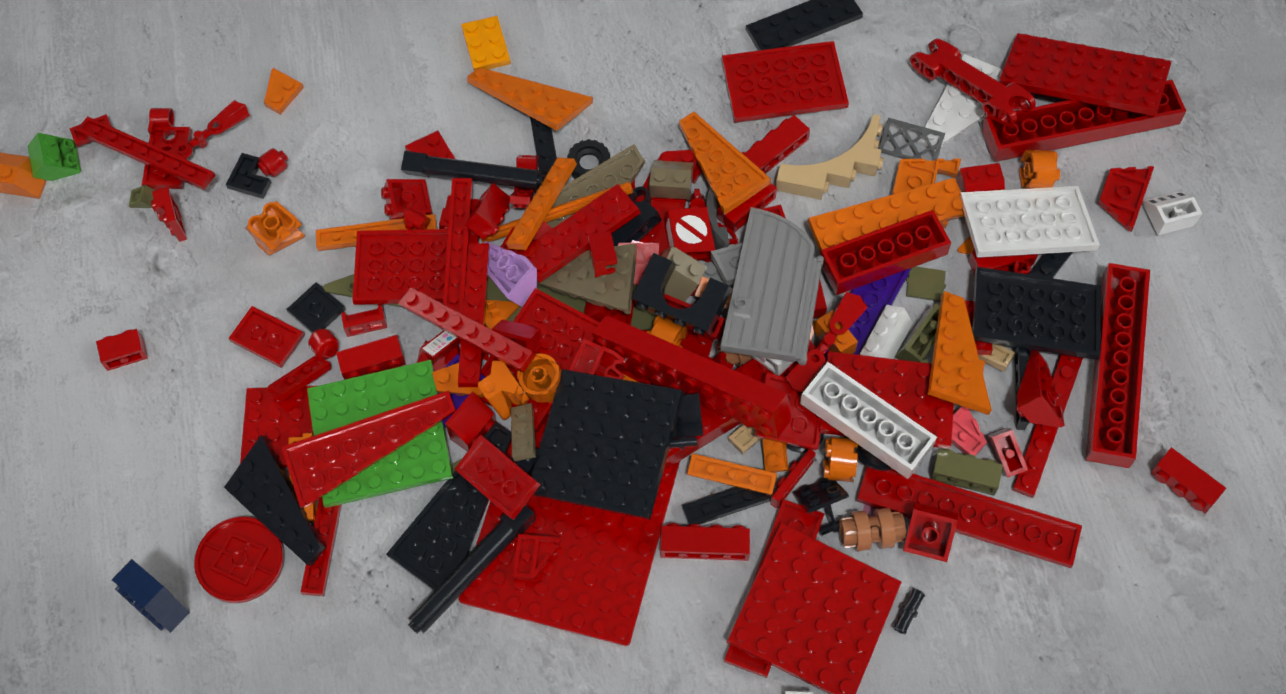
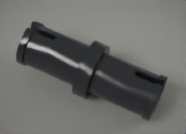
M912 588L905 605H902L900 608L901 613L896 623L892 627L895 631L904 635L907 633L906 631L913 618L917 617V610L925 597L922 591Z

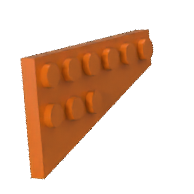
M481 67L467 76L468 83L556 131L593 103V97Z
M696 112L690 113L679 121V126L724 215L771 184V178Z
M944 291L940 301L928 395L989 415L992 409L965 300L963 297Z

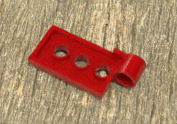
M172 108L150 109L148 126L150 144L168 151L178 144L188 143L191 140L192 130L190 127H174V112ZM168 135H175L173 139L166 140ZM145 164L142 186L147 185L152 189L168 187V189H183L184 181L168 175L166 178L152 173V168Z

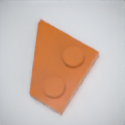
M273 68L264 99L265 106L281 115L304 88L303 84Z

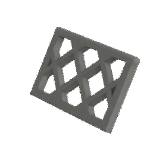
M888 117L878 149H881V153L903 159H922L921 155L931 150L934 155L933 160L938 159L945 133ZM890 124L901 125L902 130L892 135L889 130ZM910 128L921 131L922 135L912 140L907 130ZM904 132L909 142L899 147L894 137ZM934 134L940 136L939 142L932 146L927 135ZM925 138L929 148L919 153L914 143ZM891 139L896 150L883 149L885 142ZM911 145L916 155L913 157L904 155L901 150Z

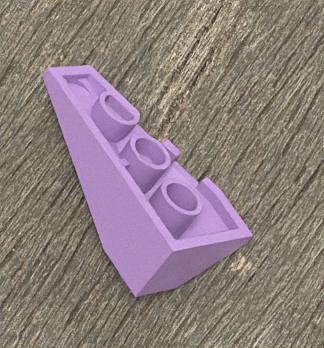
M485 241L484 243H489L490 247L489 277L507 299L523 307L533 290L537 288V268L527 257Z

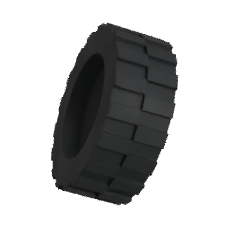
M587 139L575 143L570 148L567 158H573L577 163L572 172L574 179L591 170L581 167L579 162L582 156L588 154L595 155L599 159L598 165L610 159V152H608V148L602 142Z

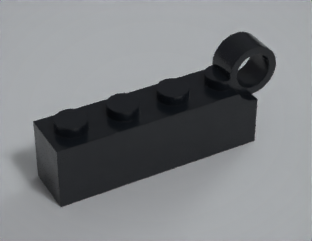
M636 187L630 194V199L639 208L641 213L611 233L614 246H618V242L631 243L632 240L640 241L662 221L658 211L651 206L652 197L645 187ZM646 195V198L643 201H636V198L638 196Z

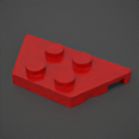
M1148 166L1147 169H1136V167L1125 169L1111 168L1108 173L1098 204L1130 232L1134 228L1154 166Z

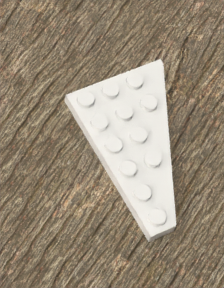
M966 54L963 55V61L999 82L1003 72L1002 69ZM948 83L925 128L945 133L943 145L953 140L961 132L964 133L975 126L977 122L984 120L987 115L983 111L982 103ZM934 134L927 135L932 146L939 142L940 136ZM925 138L918 140L917 144L929 148Z

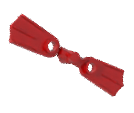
M233 100L208 123L207 129L202 132L199 130L195 131L193 134L194 138L188 143L178 144L168 150V152L184 159L189 158L193 152L192 147H206V139L211 134L219 135L249 117L246 104ZM151 167L153 174L162 178L168 176V174Z
M849 292L845 293L829 322L830 330L822 338L816 349L808 351L807 363L805 365L797 363L785 377L792 390L805 391L820 372L825 362L824 354L835 343L837 335L845 334L868 308L860 295ZM835 324H839L841 329H837ZM815 356L818 362H813L811 357Z

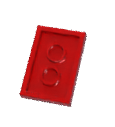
M251 306L228 339L241 348L282 368L304 337V333Z

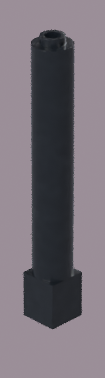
M404 151L401 170L407 175L428 178L430 176L450 179L472 178L473 182L494 183L495 185L538 190L545 179V175H543L541 170L434 157L426 153Z
M525 505L514 520L505 513L500 517V523L408 617L410 621L408 626L416 634L419 632L424 634L516 537L518 538V534H523L536 521L535 514Z

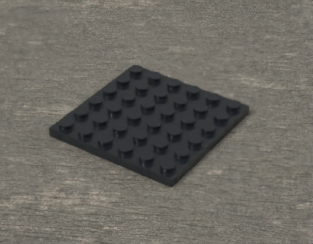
M562 369L560 383L556 389L531 475L541 484L533 496L650 520L684 392L679 389Z

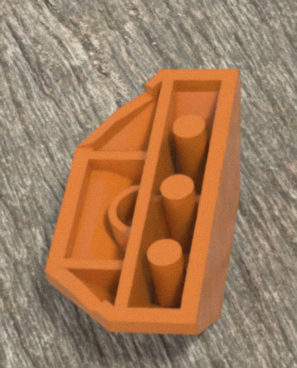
M0 152V193L40 199L46 181L33 178L30 158Z

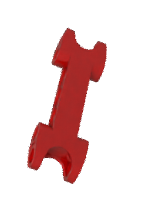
M936 38L929 43L928 48L932 54L916 52L910 56L912 67L929 80H934L937 77L942 78L982 103L985 114L1003 125L1011 126L1017 121V115L1013 109L1030 111L1036 105L1034 97L1023 87L1013 82L1007 86L1001 84L963 61L960 51L941 39Z

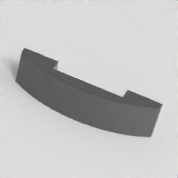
M710 187L705 207L708 209L715 249L718 250L729 246L727 228L718 227L715 209L718 207V201Z

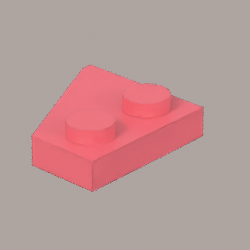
M961 406L953 415L952 444L964 454L976 456L985 447L987 441L983 433L980 432L978 422L973 418L969 408Z

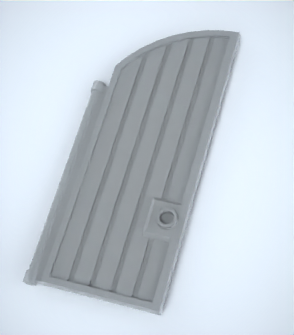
M750 208L721 342V351L790 362L797 361L800 365H805L807 363V351L824 257L817 256L814 258L815 245L797 225L782 216L762 209Z

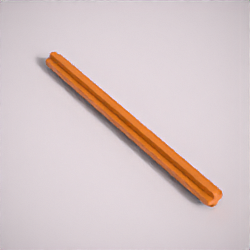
M630 182L619 185L627 195L633 192ZM611 188L555 206L550 209L544 221L549 222L575 213ZM520 219L500 225L493 236L489 234L484 240L481 238V241L483 243L485 241L490 242L507 236L512 227H516Z

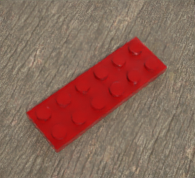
M616 184L532 242L527 250H521L518 254L527 257L537 268V281L541 283L589 249L588 234L606 231L613 233L641 212L623 189Z

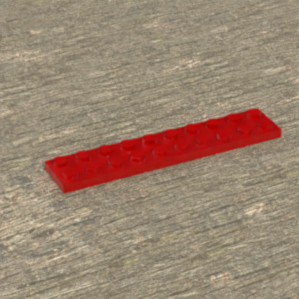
M867 467L857 498L859 503L879 509L889 508L891 512H900L907 518H911L914 503L958 514L956 533L1068 568H1072L1082 530V525L923 476L912 474L907 479L894 469L879 471Z

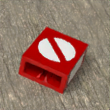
M693 206L684 209L679 207L668 209L664 221L669 248L674 246L697 261L711 260V251L715 250L707 207Z

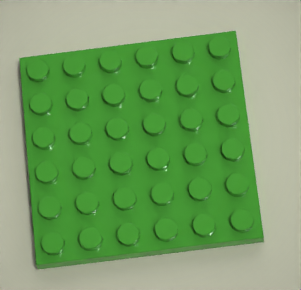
M423 361L307 388L314 436L437 395L438 392L432 372H434L432 361ZM443 421L323 496L324 507L329 508L453 479Z

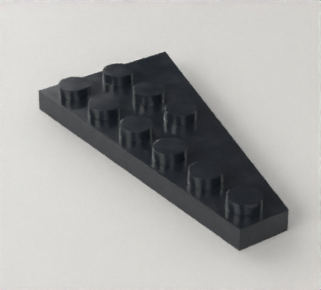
M261 435L224 488L305 564L313 566L325 547L316 530L310 525L305 516L307 513L304 508H300L297 495L284 470H281L275 453L270 450L266 436Z

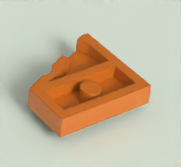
M459 363L432 372L439 394L449 390L451 394L465 396L470 395L473 391L479 398L484 397L479 387H458Z

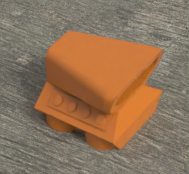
M277 201L267 203L263 207V212L260 215L252 216L245 227L254 238L257 246L269 256L305 237L297 229L301 226L298 219Z
M492 361L491 374L478 383L479 389L502 420H507L511 416L512 403L521 406L527 404L528 400H530L512 372L502 361Z

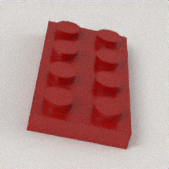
M482 435L479 436L455 467V470L513 520L541 485Z

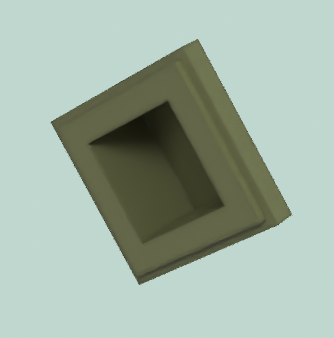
M147 185L133 189L131 191L129 207L152 208V191L155 190Z

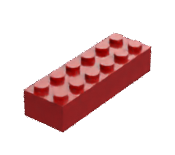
M934 210L821 250L820 256L824 257L822 269L834 293L839 295L948 255L951 241Z

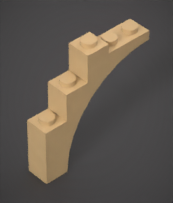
M873 114L870 125L863 137L851 149L838 157L812 165L780 164L776 180L777 191L822 200L823 192H828L829 184L849 188L850 181H855L856 173L876 176L877 169H882L884 159L880 157L881 149H878L879 140H876L877 135L881 136L883 124H879L881 116Z

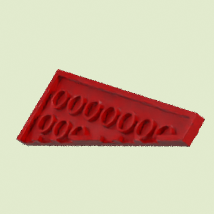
M449 390L282 446L281 448L300 508L309 506L451 416L455 412Z

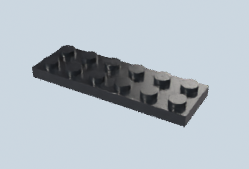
M809 0L746 25V31L758 51L790 47L859 20L863 17V12L855 0Z

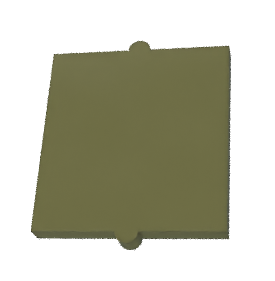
M913 267L909 273V278L906 280L908 284L906 297L940 302L941 295L946 288V284H944L946 271Z

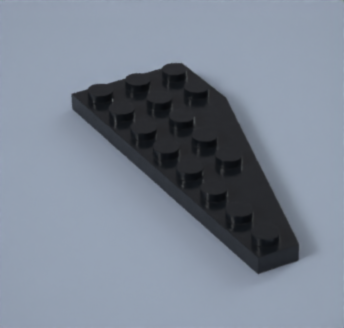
M495 422L484 437L507 455L512 442V432L498 422ZM455 470L453 479H448L387 552V557L434 591L468 556L489 499Z

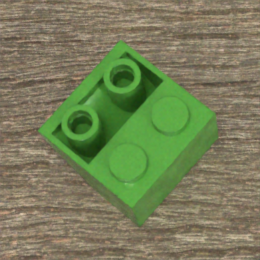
M37 133L27 146L33 178L54 181L81 172L76 144L72 139Z

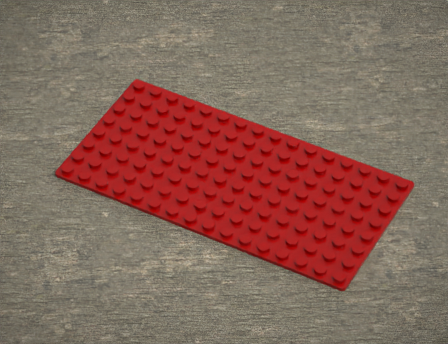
M687 330L686 338H681L680 345L683 346L682 348L700 356H710L713 340ZM616 366V369L619 372L634 379L639 383H645L646 381H648L644 378L640 379L636 377L631 372L622 371ZM548 417L538 433L535 432V448L537 449L540 448ZM511 442L510 447H509V450H508V452H507V456H508L511 460H512V458H513V457H512V442ZM680 461L663 471L650 520L532 495L526 506L534 512L536 521L523 534L561 538V544L535 581L513 579L512 574L517 546L516 537L459 596V602L464 605L622 646H629ZM491 501L476 546L500 523V517L504 514L497 506L491 504Z

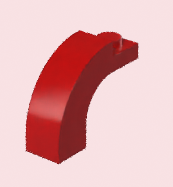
M518 155L516 157V167L538 170V155ZM514 187V191L510 195V204H513V208L527 209L536 194V190Z

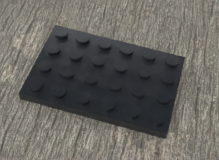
M982 267L976 268L972 323L975 341L1099 359L1100 285Z

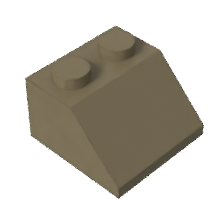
M654 160L649 183L651 197L690 199L694 163Z
M671 246L663 251L661 255L673 261L676 266L665 288V294L686 302L700 283L707 266L676 247Z

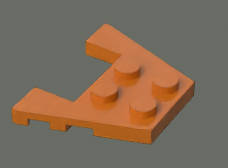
M943 158L926 161L925 159H900L891 195L935 183L937 173L956 178L961 159L944 160ZM948 221L941 223L943 228H946Z

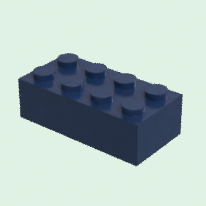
M133 559L112 578V581L117 585L115 590L160 631L165 628L171 633L190 613L161 583Z

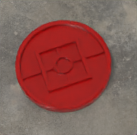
M252 517L230 518L210 529L200 541L194 560L195 574L204 590L217 600L227 603L248 602L262 596L275 584L283 568L284 549L281 540L258 519Z

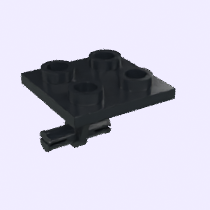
M699 393L684 394L672 437L678 439H672L670 448L680 447V449H685L684 447L698 446L697 436L703 435Z
M821 478L818 482L801 486L798 490L792 492L793 496L808 513L824 508L829 524L820 527L819 534L821 537L830 532L836 533L839 531V521L841 519L835 521L831 504L846 499L849 495L837 481Z

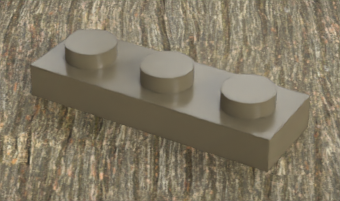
M532 403L511 408L512 457L514 461L536 457L534 408Z

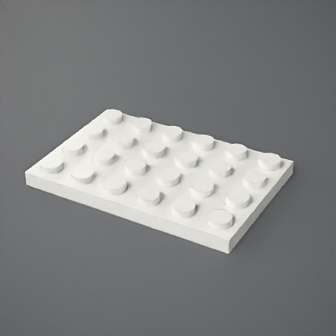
M1078 186L960 193L963 212L977 257L1098 251L1100 244Z

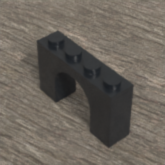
M653 253L632 296L636 303L635 306L644 311L648 309L655 311L654 315L662 319H666V317L674 320V324L682 328L685 325L693 328L692 332L700 336H704V334L711 336L732 292L730 286L710 277L697 303L685 309L674 308L666 302L665 288L676 266L673 261Z

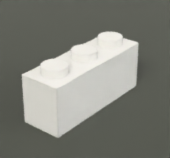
M886 305L860 355L894 359L913 324L904 307Z

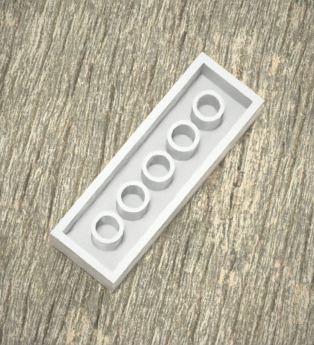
M829 362L826 363L802 393L800 404L907 479L910 478L929 453L937 439L928 430Z

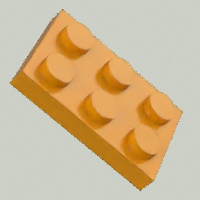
M498 16L461 24L474 71L479 67L493 69L511 64Z

